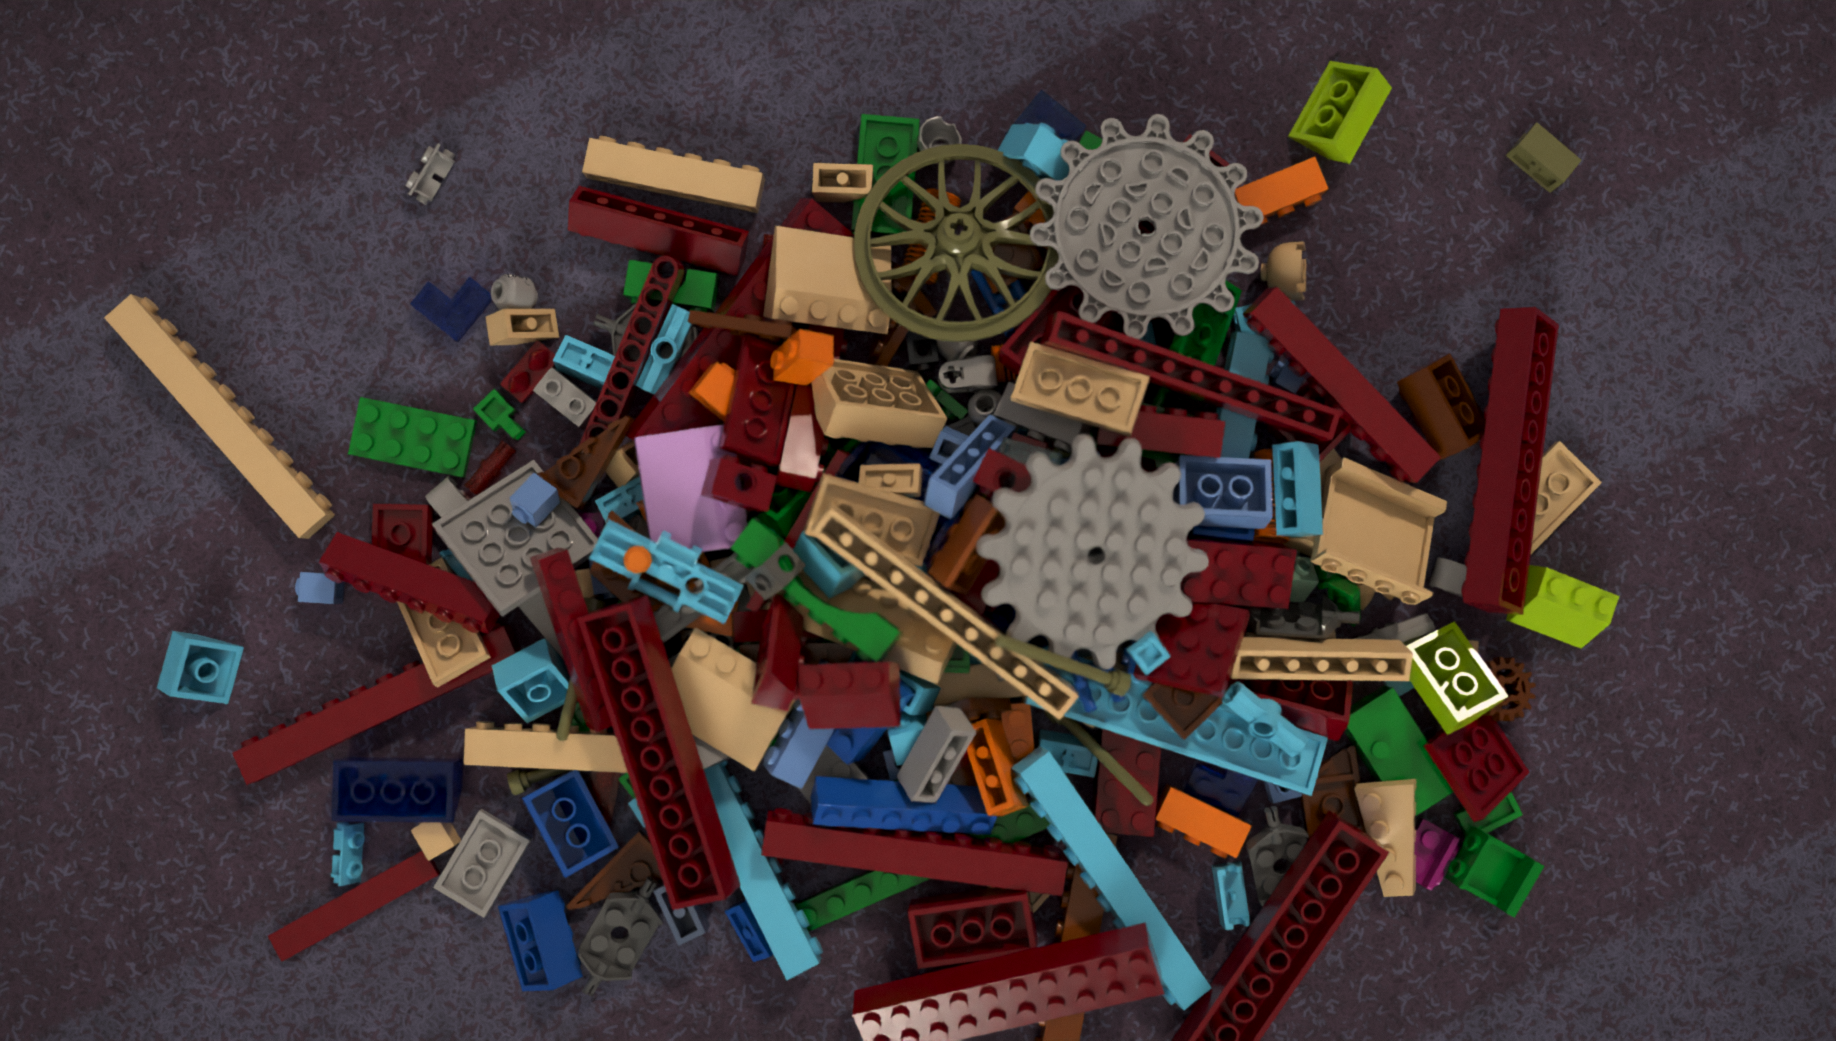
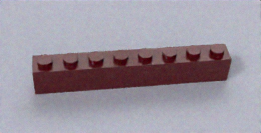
M1277 286L1267 288L1243 313L1248 320L1246 322L1247 326L1254 333L1262 334L1269 341L1267 343L1269 349L1278 356L1282 355L1289 362L1288 368L1300 378L1303 376L1310 384L1308 386L1309 390L1318 398H1324L1331 405V408L1341 411L1339 419H1344L1351 426L1349 431L1357 439L1366 441L1371 447L1369 449L1370 453L1381 462L1385 461L1391 467L1389 472L1395 479L1402 483H1417L1441 458Z

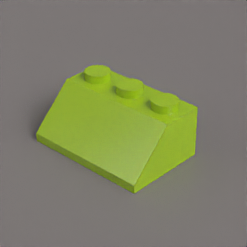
M1330 61L1288 137L1329 160L1350 164L1392 87L1377 68Z
M1529 565L1523 615L1508 614L1506 621L1582 649L1610 625L1619 596L1550 568Z
M1455 621L1406 646L1413 652L1409 680L1447 735L1474 722L1508 697Z

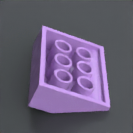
M724 425L634 438L650 540L657 542L664 530L672 534L670 537L672 541L688 549H692L695 545L701 548L702 552L731 548L747 527L745 509L701 495L710 460L721 458L722 455H730L737 458V454L719 449ZM738 475L735 479L736 487L741 491V479L740 475Z

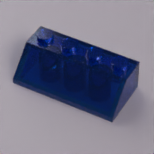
M344 757L334 760L332 821L453 823L463 788V759Z

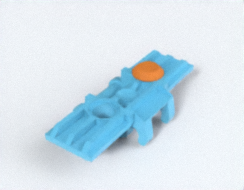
M607 521L589 559L630 578L631 582L627 589L631 591L636 589L673 607L672 610L677 613L681 605L684 604L725 624L744 586L743 584L698 563L697 560L702 552L701 548L694 545L692 549H688L672 541L670 538L672 534L664 530L658 541L655 542L614 521ZM646 572L681 589L680 595L672 594L640 578L641 574ZM690 578H699L704 584V589L698 594H693L689 591L690 588L687 585V581Z

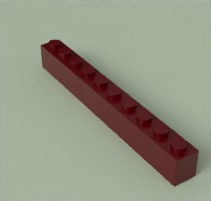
M1060 311L1049 315L1040 345L1150 376L1149 383L1315 441L1333 440L1341 415L1340 410Z
M496 623L490 634L484 633L481 636L491 658L440 687L433 685L424 663L420 664L419 660L402 667L404 672L395 677L392 673L376 679V686L367 689L364 685L348 692L350 698L340 702L339 698L322 704L323 710L314 715L312 711H308L295 717L296 723L288 727L283 723L267 730L269 736L259 739L258 736L241 742L242 748L232 752L246 785L261 781L493 672L492 665L521 651L510 625L501 627L500 623Z
M777 808L774 811L768 810L761 854L777 858L1062 896L1068 866L1064 850L1053 845H1045L1042 848L1032 846L1024 841H1015L1013 844L1002 842L995 837L977 839L965 833L947 835L942 834V832L813 825L812 812L802 815L792 813V811L784 808Z

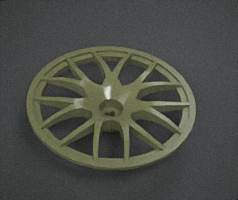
M970 144L932 147L914 153L898 162L869 191L861 206L854 233L856 265L861 280L873 301L888 317L904 328L927 338L941 341L966 342L986 339L1004 333L1019 325L1043 304L1052 291L1045 282V275L1048 270L1058 263V253L1052 247L1042 246L1048 247L1047 256L1042 271L1037 272L1003 261L994 255L991 248L998 244L1037 246L1031 241L1030 235L1012 230L1025 222L1039 208L1043 213L1045 222L1052 219L1054 215L1052 206L1038 198L1035 192L1036 185L1041 179L1031 169L1022 166L1023 163L1019 160L1003 156V152ZM944 161H975L973 192L970 202L961 208L949 203L945 186ZM939 162V200L907 176L922 167ZM980 162L998 167L1012 175L980 199ZM901 181L935 214V219L924 224L910 220L890 208L883 200ZM1018 181L1036 199L1035 203L1010 219L998 223L983 219V215ZM878 209L905 229L906 232L871 239L873 222ZM958 225L963 226L964 231L960 235H955L954 229H957ZM921 244L927 248L924 256L914 262L883 272H877L871 253L872 247ZM946 269L950 277V284L936 319L924 316L910 309L909 307L916 295L933 273ZM972 269L983 272L988 276L1008 304V309L988 318H981L968 283ZM918 274L903 303L887 289L882 281ZM1000 274L1036 280V282L1015 303ZM959 290L975 321H943Z

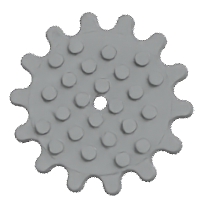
M1161 114L1151 116L1147 122L1145 132L1139 136L1127 134L1121 122L1115 118L1104 120L1100 128L1102 144L1094 150H1088L1076 141L1064 143L1060 153L1063 160L1069 166L1068 176L1060 181L1048 178L1041 179L1035 188L1038 198L1052 206L1054 215L1050 221L1036 224L1030 230V239L1035 245L1052 247L1059 256L1058 263L1048 270L1045 275L1047 286L1053 290H1060L1070 285L1077 286L1081 289L1084 296L1079 308L1080 319L1095 323L1105 312L1115 311L1123 317L1125 335L1136 339H1141L1146 334L1149 321L1156 317L1167 320L1175 334L1179 336L1190 334L1194 328L1192 310L1200 303H1206L1218 312L1229 311L1234 305V297L1225 285L1226 276L1232 272L1250 274L1256 271L1259 266L1258 257L1243 248L1240 243L1241 234L1245 230L1259 227L1264 217L1259 208L1240 205L1235 199V189L1244 183L1247 178L1246 168L1239 163H1233L1226 167H1216L1210 161L1209 153L1213 147L1214 138L1208 131H1197L1187 142L1181 143L1173 140L1169 132V121ZM1141 221L1151 222L1154 226V232L1151 234H1141L1138 223Z
M1081 434L1074 438L1072 442V455L1067 463L1055 465L1044 453L1035 452L1026 461V467L1031 475V485L1029 488L1020 493L1013 492L1007 488H1001L993 494V506L1005 516L1006 524L1003 531L999 534L980 537L976 544V550L983 558L993 559L999 563L1000 574L998 578L987 584L981 594L983 601L990 606L1008 603L1014 607L1016 617L1007 629L1008 637L1027 642L1035 635H1042L1049 642L1048 651L1070 658L1077 649L1086 648L1092 654L1094 665L1098 669L1107 670L1114 666L1117 647L1125 640L1136 642L1149 631H1152L1159 639L1155 630V624L1161 615L1170 613L1177 617H1185L1191 613L1192 601L1182 593L1180 584L1183 577L1188 573L1205 570L1208 566V556L1202 550L1189 547L1186 538L1189 530L1203 521L1205 514L1203 507L1198 503L1192 502L1179 505L1174 502L1172 491L1181 478V471L1176 464L1165 463L1154 472H1145L1140 466L1142 447L1139 441L1133 438L1125 439L1121 442L1114 456L1102 458L1096 451L1095 442L1092 437ZM1094 547H1101L1104 555L1097 562L1091 563L1088 559L1089 551Z

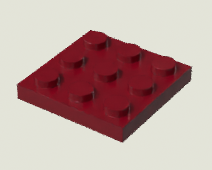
M1192 602V611L1185 617H1177L1170 613L1161 615L1156 621L1155 630L1159 636V641L1171 657L1147 676L1136 664L1133 673L1135 678L1224 698L1250 618L1249 611L1214 603Z
M1482 715L1474 722L1449 735L1442 728L1424 745V748L1473 822L1483 820L1530 773L1498 723L1492 720V716Z

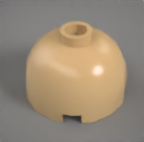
M1305 242L1280 244L1269 253L1267 263L1261 264V281H1267L1268 288L1277 286L1290 300L1294 301L1305 299L1302 293L1306 292V259H1302V251H1306Z

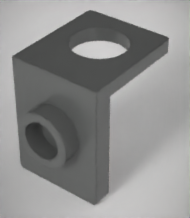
M784 543L763 564L750 572L745 579L764 600H767L782 590L806 564L787 543ZM780 556H787L791 559L793 563L791 572H785L779 567L778 559Z

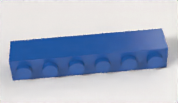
M816 776L810 797L813 825L990 835L997 816L987 815L978 786L946 784L937 802L934 803L911 801L900 781Z

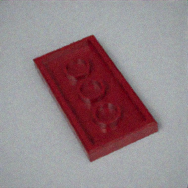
M746 334L742 337L719 449L775 468L780 465L795 384L773 379V369L771 368L770 360L772 353L779 346Z

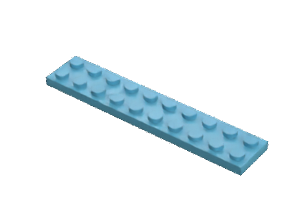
M1041 646L1042 649L1048 651V646ZM1079 657L1081 663L1089 664L1093 662L1091 660ZM1044 663L1074 686L1071 672ZM1129 673L1131 675V684L1129 690L1124 695L1126 699L1118 703H1114L1110 692L1104 687L1103 683L1085 678L1092 692L1097 710L1086 713L1078 697L1063 715L1312 796L1328 740L1327 737L1299 729L1308 736L1307 745L1303 747L1299 754L1291 757L1270 739L1262 740L1254 737L1248 729L1250 723L1223 703L1183 740L1142 697L1141 693L1153 682L1136 679L1134 674ZM1026 695L1024 704L1045 710Z

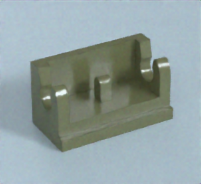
M1537 122L1526 134L1522 135L1505 155L1549 193L1563 184L1582 161Z

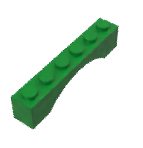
M752 519L731 549L737 553L735 559L748 569L752 566L757 568L784 544V539L761 521ZM779 557V567L785 572H791L793 566L789 557ZM798 574L783 588L786 591L783 596L795 606H798L800 603L810 610L807 615L820 625H823L825 622L834 629L831 634L844 644H847L848 641L858 648L856 653L868 663L873 660L875 662H882L904 633L879 613H856L830 605L816 596L802 582Z

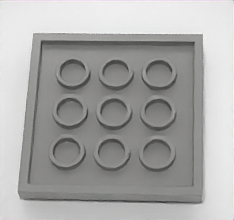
M535 460L527 463L432 523L434 530L501 617L541 591L530 557L560 547L568 550L573 568L575 569L590 558L599 540L573 507L561 497H559L560 503L536 528L529 522L525 524L520 522L512 514L513 509L509 498L533 473L543 472Z

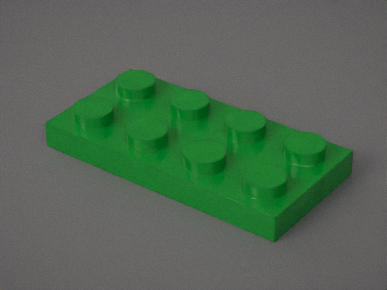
M861 114L857 164L873 165L872 187L890 168L901 160L917 153L920 119ZM915 172L907 177L915 182ZM900 181L888 193L883 202L897 213L911 220L914 193ZM866 197L854 200L852 232H855L857 218ZM878 209L871 234L892 235L906 232L905 229Z
M360 397L348 454L465 478L477 421Z

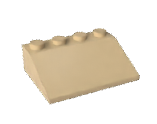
M775 226L764 317L888 334L890 317L876 305L861 280L856 265L853 237ZM891 246L872 247L871 253L877 272L891 270ZM892 279L882 280L887 289L892 293Z
M834 359V365L812 381L816 419L824 434L832 438L846 437L854 438L861 442H868L870 440L883 442L887 445H910L917 449L923 447L933 448L947 420L946 415L919 372L913 370Z
M695 627L671 668L692 735L755 772L778 734L784 720L787 719L793 709L796 700L792 701L788 711L751 704L756 663Z

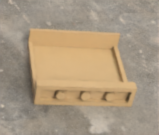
M1342 458L1328 468L1322 498L1323 535L1315 536L1310 562L1321 566L1327 572H1336L1346 576L1354 583H1363L1373 587L1378 593L1395 596L1405 604L1416 605L1433 595V592L1424 589L1434 519L1446 511L1447 501L1347 458Z

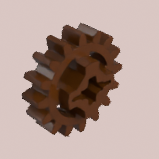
M1495 657L1493 661H1484L1508 695L1504 701L1486 712L1484 716H1492L1494 721H1514V718L1524 717L1523 710H1531L1532 708L1528 700L1536 699V695L1530 693V688H1534L1536 683L1528 681L1532 673L1523 672L1525 664L1515 663V658ZM1499 670H1505V672L1500 673V675L1496 674V672ZM1508 703L1511 704V706L1506 709L1501 708L1502 706H1507Z

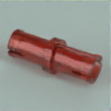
M501 440L486 460L482 459L480 461L481 466L464 486L469 488L475 495L482 493L495 476L498 478L502 474L500 470L517 451Z

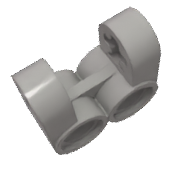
M977 356L946 362L939 370V387L948 394L975 393L981 389L996 390L998 381L995 356ZM947 373H953L956 383H950Z

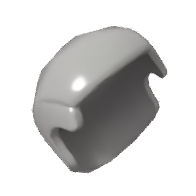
M941 116L926 119L919 129L917 144L920 152L942 145L962 144V138L955 124H949L943 121ZM937 141H943V142H945V143L934 144V143L937 142ZM954 160L944 161V164H948Z

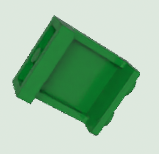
M1474 826L1470 834L1465 837L1463 846L1456 858L1450 863L1444 878L1457 887L1465 889L1495 905L1515 918L1543 870L1544 865Z

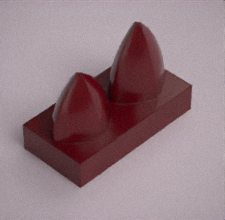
M537 340L502 380L500 385L524 404L534 393L533 389L551 367L555 368L553 359L556 354Z

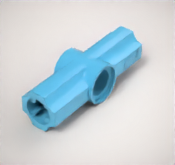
M674 304L671 305L657 339L651 344V353L636 386L655 394L671 373L676 361L681 357L682 347L693 325L688 322L690 311ZM665 342H669L673 347V354L668 359L663 358L660 354V347Z
M1238 681L1230 685L1229 689L1225 692L1222 702L1250 723L1248 729L1254 737L1262 740L1270 739L1291 757L1299 754L1303 747L1307 745L1308 736L1281 716L1282 709L1277 702L1270 699H1260Z

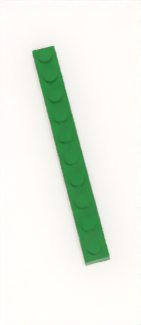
M1032 799L1028 801L1029 806L1005 816H997L990 835L965 834L977 839L995 837L1002 842L1014 843L1046 829L1050 823L1045 816L1040 818L1030 805L1034 801ZM869 870L794 904L798 911L802 909L809 921V926L806 927L809 932L931 878Z

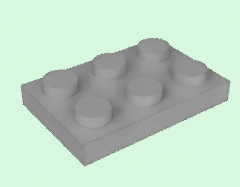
M479 810L433 888L485 918L532 841V838L487 811Z

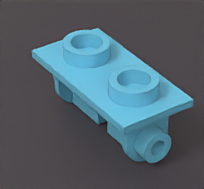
M338 822L337 828L333 829V849L340 850V855H333L331 877L334 878L333 883H338V886L361 882L363 871L364 823L349 825L348 822Z

